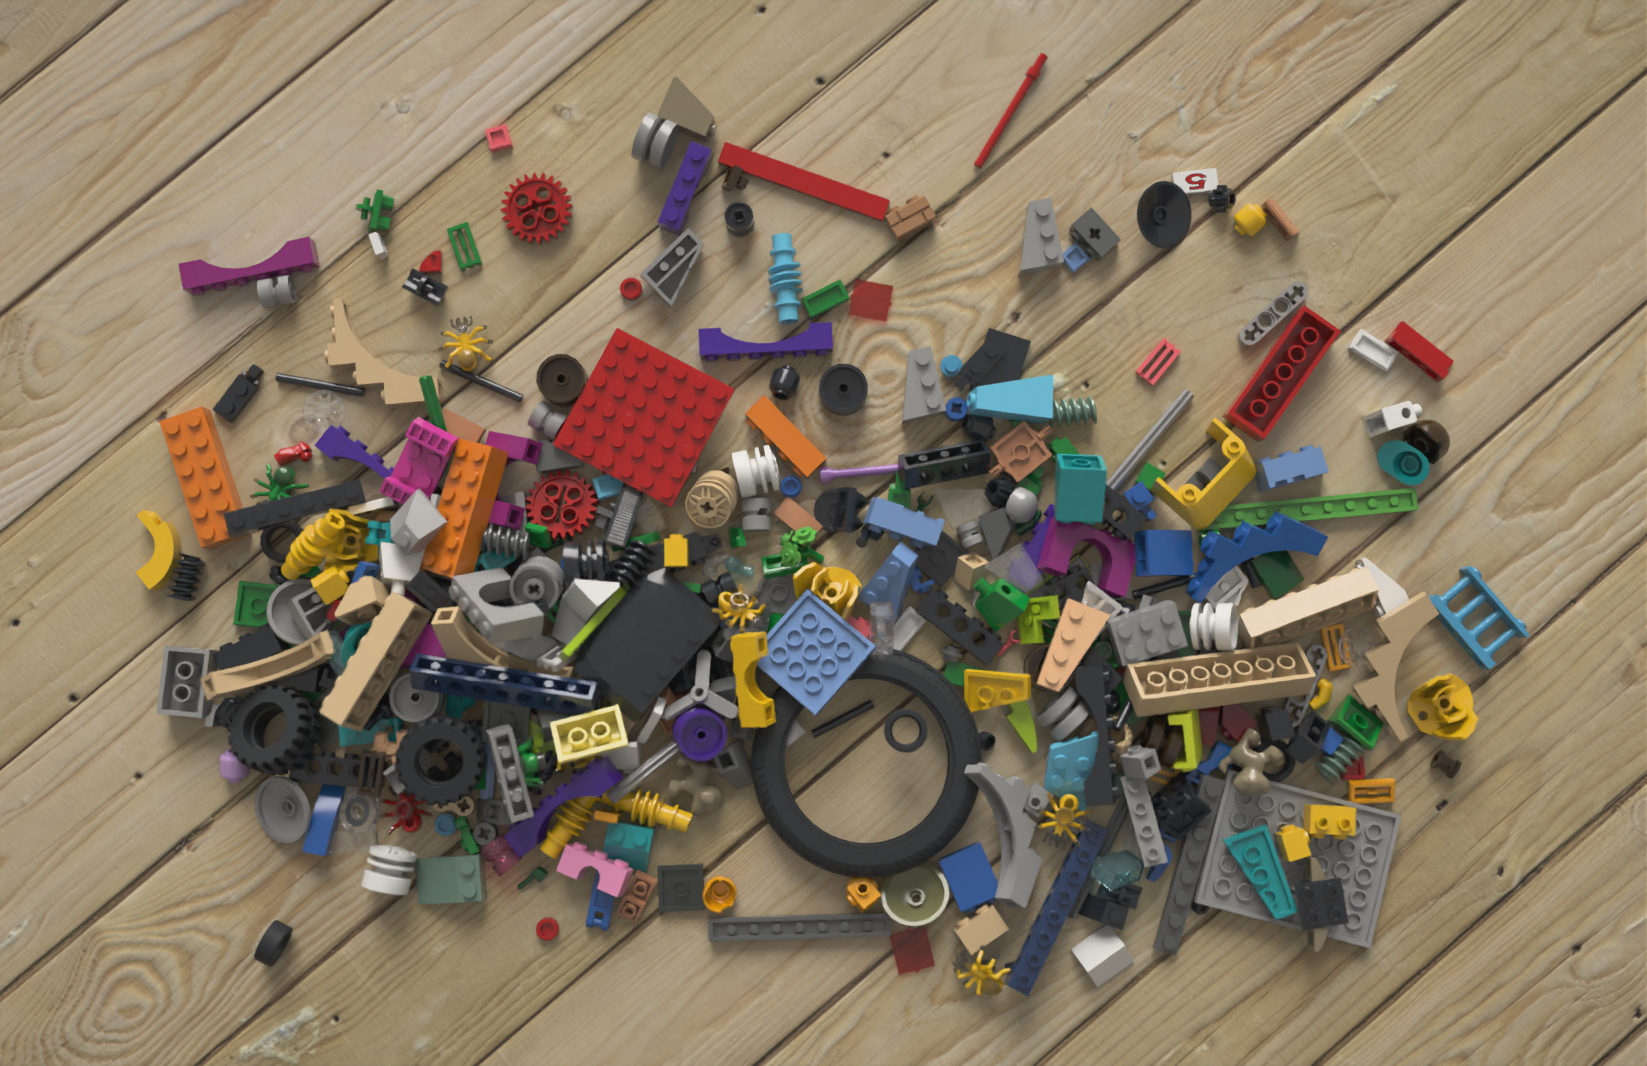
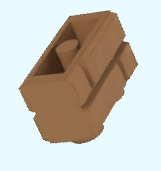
M917 195L906 201L907 205L901 208L895 206L887 211L888 215L885 216V223L897 243L936 223V215L924 195L920 198Z

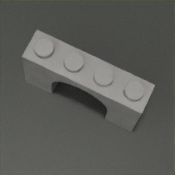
M503 568L452 576V584L449 587L451 599L458 604L461 611L469 617L471 623L479 629L482 636L491 645L542 634L544 614L534 603L514 607H497L487 603L510 598L509 587L512 578Z

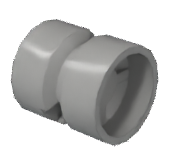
M291 275L276 277L275 281L272 278L257 281L258 296L263 308L277 307L279 303L288 305L297 302L296 287Z
M541 401L530 415L527 425L538 432L543 430L545 436L555 441L568 416L559 410L554 412L551 405Z
M742 499V512L745 514V517L742 518V531H771V518L768 516V513L771 512V499Z

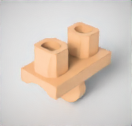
M409 729L397 730V741L390 742L388 741V733L386 731L376 732L371 751L375 750L378 753L386 752L385 762L392 761L393 766L396 763L397 758L395 755L400 745L399 743Z

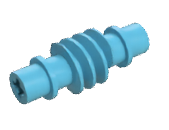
M778 233L772 236L773 249L770 251V256L774 258V266L768 269V274L770 275L768 281L772 284L769 287V291L777 294V302L774 304V308L778 310L779 323L793 324L799 321L798 308L801 306V302L797 300V294L803 291L802 288H795V286L802 284V280L795 279V277L801 276L802 272L794 271V269L800 268L801 264L794 262L793 256L796 254V249L792 246V235L789 233Z

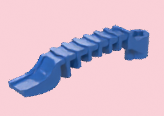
M1217 740L1206 760L1199 762L1198 767L1194 768V770L1184 773L1189 784L1192 783L1198 786L1200 774L1208 775L1213 769L1220 771L1218 765L1223 758L1230 754L1232 747ZM1233 763L1228 765L1227 769L1230 770V768L1233 766ZM1158 822L1162 839L1175 843L1177 839L1170 833L1165 832ZM1165 844L1164 848L1168 862L1151 866L1146 876L1150 881L1155 882L1163 874L1171 861L1172 852Z

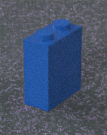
M1143 530L1135 532L1136 577L1194 575L1191 530Z
M979 841L938 858L961 912L965 910L966 913L976 910L978 904L986 901L989 904L997 900L995 894L998 882Z

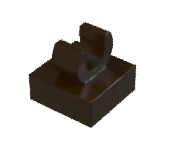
M734 165L729 168L721 188L728 192L735 189V187L742 190L746 188L749 180L741 177L743 169Z

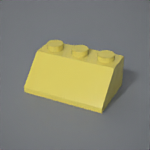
M618 705L551 722L560 764L628 746Z

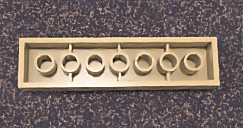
M1297 642L1127 664L1123 683L1137 717L1310 694L1316 675L1300 643Z

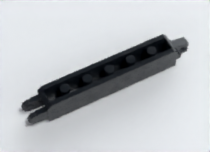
M692 532L683 536V539L689 540V564L692 563V566L705 563V558L709 557L708 554L723 547L719 534L702 537L700 534ZM664 543L651 547L655 551L656 556L649 554L648 556L652 562H643L647 569H638L642 574L641 577L662 568H666L668 571L671 570V573L674 574L684 570V567H665ZM619 558L610 561V570L615 569L614 565L616 562H620ZM609 575L608 582H614ZM633 576V578H634L636 581H638V580L641 578V577ZM564 587L559 596H562V594L566 592L567 587Z

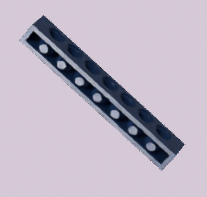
M417 653L410 668L412 689L572 715L593 712L597 701V682Z
M1083 820L1081 825L1085 829L1078 830L1075 836L1077 842H1072L1010 970L1011 972H1009L1004 982L1005 985L1026 996H1029L1109 831L1090 820Z

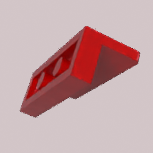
M1401 321L1385 340L1386 343L1436 382L1443 380L1448 375V369L1454 362L1404 321Z

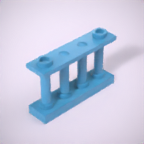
M1465 566L1459 569L1465 577L1444 595H1429L1428 598L1439 613L1436 618L1479 668L1486 670L1496 664L1492 659V654L1513 636L1527 638L1530 634L1525 630L1527 628L1526 625L1512 615L1481 579V573L1475 567ZM1469 584H1472L1479 594L1459 612L1452 613L1447 607L1448 602ZM1486 601L1494 611L1471 631L1467 630L1462 625L1463 619ZM1501 618L1509 628L1489 646L1482 648L1477 642V637Z

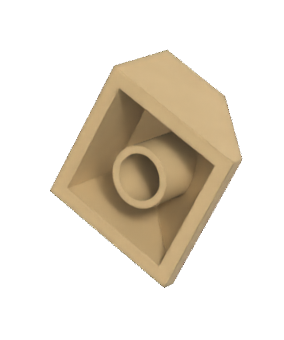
M372 576L360 578L357 582L350 584L335 612V617L350 626L356 623L365 624L372 622L383 609L386 598L391 595V588Z

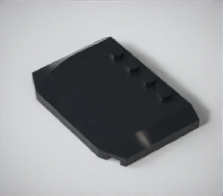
M662 568L641 577L636 585L632 587V591L627 592L581 644L574 671L585 681L597 682V691L614 706L618 705L619 710L635 723L724 620L720 619L718 613H713V609L666 568Z

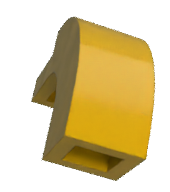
M142 510L137 514V517L153 536L155 549L149 562L135 573L149 590L158 591L175 574L173 570L179 566L176 560L181 559V555H179V552L181 553V541L173 523L162 522L161 517L155 511Z

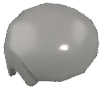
M1025 488L1015 489L1007 501L1006 514L1017 523L1030 521L1038 508L1037 498L1035 494Z

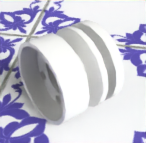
M769 445L764 446L766 456L760 457L758 447L755 448L754 459H750L746 450L732 453L742 499L756 496L757 485L761 484L765 493H769L766 484L768 482H772L774 491L779 490L780 475L776 458Z
M1195 603L1193 605L1190 618V635L1192 646L1195 650H1202L1203 646L1205 650H1211L1214 640L1219 651H1234L1236 649L1238 613L1234 603H1219L1215 613L1211 603H1206L1205 606L1202 603Z
M370 846L369 853L378 857H368L367 862L376 866V869L364 870L361 886L387 894L407 895L412 878L402 873L403 871H414V865L406 862H416L417 854L397 846Z

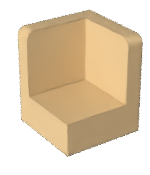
M975 552L958 557L954 580L968 591L975 589L973 586L981 577L986 580L989 562Z

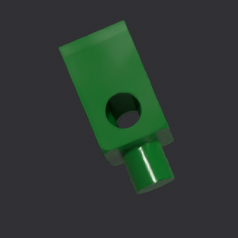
M981 577L973 586L980 593L975 602V607L995 632L1024 613L1030 601L1027 595L1001 578L990 585Z

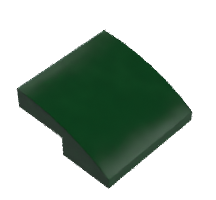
M1287 550L1267 552L1248 562L1271 600L1282 596L1304 580Z

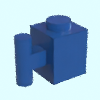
M1142 481L1120 495L1147 518L1146 522L1155 519L1156 512L1152 511L1148 506V503L1153 501L1154 498Z

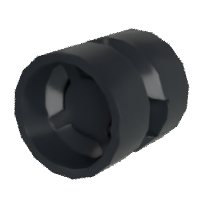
M734 202L728 206L725 211V222L728 231L736 237H745L753 231L754 216L749 205L743 202Z
M730 571L719 575L716 581L710 579L701 583V587L712 609L718 608V599L722 592H730L738 598V588Z

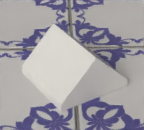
M574 579L564 593L563 600L586 622L613 596L620 587V583Z
M1108 925L1102 926L1071 948L1097 987L1134 962L1123 942Z

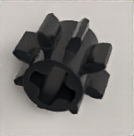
M1217 185V189H1213L1208 196L1209 206L1216 210L1217 213H1227V209H1231L1236 202L1235 192L1232 191V188H1228L1227 185Z

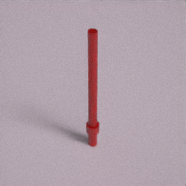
M1040 53L1034 65L1030 66L1027 70L1025 80L974 163L976 167L982 168L1032 83L1039 78L1040 70L1048 58L1044 53Z

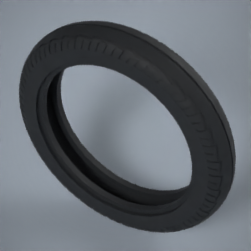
M876 646V649L849 680H883L910 691L927 705L934 714L946 742L948 767L943 790L933 809L918 825L908 832L886 841L874 843L851 842L823 831L802 812L793 798L786 778L785 751L792 725L804 706L781 686L770 697L774 699L776 722L767 727H756L751 755L752 779L755 793L764 816L778 837L792 851L809 863L835 874L856 878H877L899 874L925 863L943 850L965 824L973 809L979 791L977 784L964 773L966 766L982 763L981 743L975 720L968 705L954 685L942 673L925 661L900 650Z

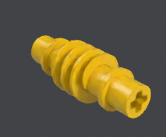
M329 512L324 518L318 519L314 525L307 526L291 544V552L287 554L286 562L281 567L282 574L289 580H296L302 574L308 573L312 566L321 564L334 548V541L338 539L339 531L345 525L343 518L338 513Z
M615 786L603 793L601 803L615 807L616 812H619L621 809L631 813V821L633 822L637 821L640 817L641 825H644L648 820V827L650 828L654 827L657 822L667 826L669 831L673 828L687 833L693 814L679 809L680 805L676 804L673 807L665 804L666 796L661 803L658 802V793L651 800L650 791L648 790L643 797L641 796L642 788L640 787L637 793L630 791L617 803H612L607 796V792Z
M601 796L575 797L567 800V803L570 805L569 807L560 805L559 807L563 810L564 814L555 812L554 815L559 821L552 831L547 830L546 834L548 836L540 849L548 856L557 859L564 847L570 844L569 840L573 834L580 837L582 834L578 829L585 830L587 828L583 821L591 822L592 819L589 814L595 815V811L591 808L596 801H601Z

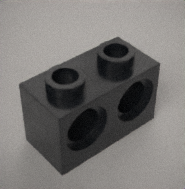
M1076 565L1067 570V575L1061 578L1060 576H1054L1047 580V585L1043 586L1048 596H1055L1054 590L1057 586L1061 585L1064 587V596L1058 598L1059 611L1064 608L1068 598L1076 602L1082 600L1088 581L1095 585L1087 567L1080 568L1079 565ZM1079 575L1085 579V584L1081 588H1077L1074 583L1075 578Z

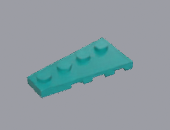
M1266 824L1222 839L1274 919L1277 920L1298 912Z

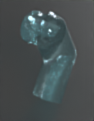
M730 556L725 560V568L728 571L752 578L755 567L743 564L735 556Z

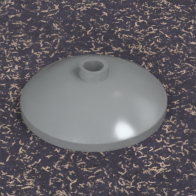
M296 579L283 583L275 589L267 604L266 615L270 628L280 639L293 645H300L307 640L285 603L313 588L311 580ZM330 621L321 632H330L335 621Z
M283 776L271 777L259 786L255 796V811L264 831L271 838L281 843H292L301 839L306 834L311 820L309 801L303 790L294 781Z

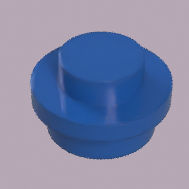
M787 476L781 481L780 491L785 497L795 498L801 493L802 484L797 477Z

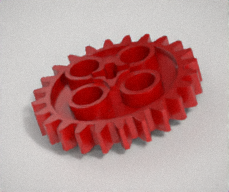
M534 172L532 179H529L524 174L525 181L522 182L516 178L518 185L510 184L509 186L512 191L504 192L508 199L501 200V202L507 207L502 208L501 212L507 215L502 219L504 222H509L506 226L508 230L514 229L512 232L514 237L520 234L519 239L522 242L528 237V242L531 245L534 239L537 240L539 245H541L544 238L547 243H550V236L558 239V231L563 234L565 233L562 226H570L566 218H573V215L567 210L573 209V205L567 202L571 201L572 198L570 195H565L568 190L566 187L561 188V181H557L554 184L555 179L553 176L546 180L545 173H542L541 177L538 178ZM543 191L549 192V196L546 199H540L539 194ZM528 198V203L525 206H519L518 202L520 199ZM536 205H539V212L534 211ZM548 212H556L555 218L551 220L546 219ZM528 219H535L533 226H525V222Z
M558 470L557 476H553L550 471L549 478L547 479L541 475V483L533 482L536 489L528 490L532 497L525 498L526 502L529 503V505H526V511L530 512L526 515L528 520H532L531 523L548 527L549 535H553L554 541L558 539V536H562L563 541H566V537L569 534L572 539H575V532L583 535L581 528L590 529L588 521H595L594 516L591 514H596L597 508L593 506L598 505V500L593 499L597 496L596 492L590 491L593 488L592 484H586L587 480L585 477L579 480L577 472L571 476L569 470L565 472V475H562L561 471ZM567 487L563 498V488ZM558 490L557 495L553 497L548 496V492ZM573 493L580 494V497L576 500L569 499ZM563 498L566 505H562L561 507V520L560 523L557 524L556 522L560 514L558 506H561ZM546 511H554L551 517H543ZM569 514L576 515L575 519L572 521L565 520L566 516Z

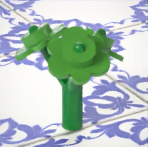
M808 526L797 530L793 537L794 531L791 530L790 534L785 533L780 538L781 542L779 545L783 546L780 551L783 566L796 567V562L800 561L801 556H807L819 564L824 561V556L813 550L810 546V543L815 541V536L817 535V531L812 530L811 527Z

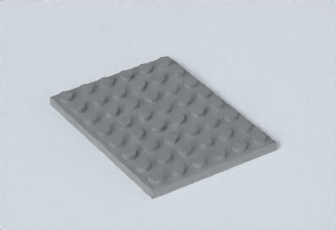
M1227 769V773L1224 776L1225 784L1209 837L1194 902L1302 930L1294 884L1300 883L1299 881L1306 880L1304 858L1291 862L1283 860L1275 833L1280 832L1281 827L1294 824L1295 827L1303 828L1304 804L1356 808L1355 836L1347 835V839H1334L1333 835L1325 834L1324 838L1310 837V833H1307L1310 839L1308 846L1311 853L1310 857L1316 858L1326 879L1341 877L1349 923L1329 926L1327 937L1371 948L1402 815L1270 780L1271 787L1267 793H1261L1249 798L1240 794L1233 786V781L1240 772ZM1266 824L1298 912L1277 920L1274 919L1222 839Z

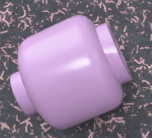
M231 748L225 750V753L219 758V773L222 778L228 779V782L238 783L242 781V778L249 775L250 768L237 760V757L231 752Z

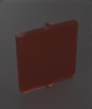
M855 279L853 294L850 295L849 315L886 322L889 307L892 306L890 300L893 286Z
M926 926L912 930L906 928L903 932L891 934L890 940L899 975L912 971L919 972L920 969L935 966Z

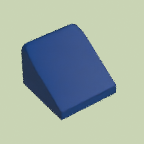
M1329 728L1319 752L1332 755L1343 741V737L1333 728Z

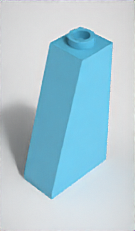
M1046 375L978 386L967 396L966 403L969 407V414L1045 424L1052 419L1054 376Z

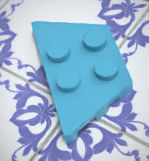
M1098 731L1091 732L1092 735L1078 739L1077 736L1066 742L1051 744L1049 748L1043 782L1044 789L1059 798L1066 794L1074 795L1078 799V809L1081 811L1086 810L1084 782L1091 773L1095 763L1099 740Z

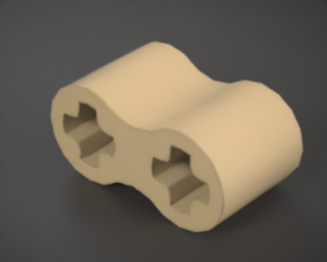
M469 794L457 803L451 802L447 806L434 804L432 807L439 812L452 810L460 816H467L477 810L478 801L473 795ZM467 800V804L470 805V808L465 810V807L462 806L461 803Z

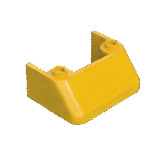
M1216 418L1212 420L1206 432L1222 445L1223 455L1230 460L1218 475L1202 491L1192 484H1185L1175 492L1159 477L1150 489L1191 527L1197 530L1206 529L1256 475V466L1243 441Z

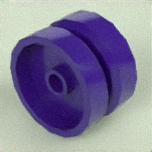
M695 705L676 716L672 725V736L675 744L688 758L696 761H707L716 757L723 750L727 741V730L724 722L711 709L702 705Z

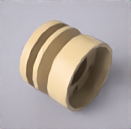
M712 470L704 473L696 481L686 497L685 508L689 518L704 528L722 526L729 519L739 502L740 488L736 480L725 472Z

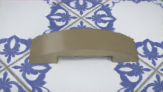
M1304 857L1305 879L1309 881L1326 879L1316 858ZM1329 926L1307 929L1309 949L1315 952L1320 951L1327 937Z

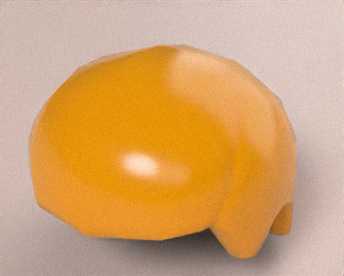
M716 876L706 882L702 890L704 905L708 910L716 913H721L722 910L732 907L737 896L736 885L727 877Z

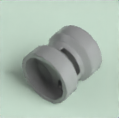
M976 520L956 527L958 535L962 537L961 543L964 549L984 541L982 534L978 532L979 526Z

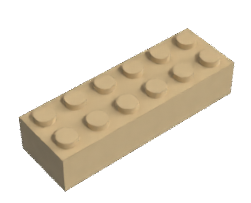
M1367 567L1355 568L1346 575L1340 577L1333 576L1322 584H1312L1298 593L1291 592L1282 599L1276 601L1269 600L1261 607L1244 610L1239 617L1238 635L1245 649L1279 645L1374 609L1379 588Z
M392 592L386 598L380 614L373 619L369 632L361 639L356 653L348 660L345 671L335 681L334 689L324 699L319 712L340 726L361 732L433 613L412 600Z

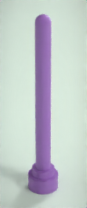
M898 464L833 470V468H828V466L819 467L821 484H830V481L838 478L898 473Z

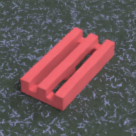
M1163 338L1135 373L1153 386L1181 351L1174 348L1173 344L1168 343L1167 339ZM1165 346V351L1144 374L1142 370L1161 347ZM1171 351L1173 355L1168 359V361L1163 365V367L1158 371V373L1153 377V379H1150V374L1155 370V368L1160 364V362L1165 358V356Z

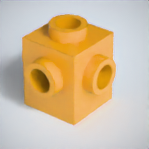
M853 877L847 882L848 887L846 888L845 893L847 895L845 898L852 907L856 906L862 914L880 900L881 894L877 890L878 885L873 878Z

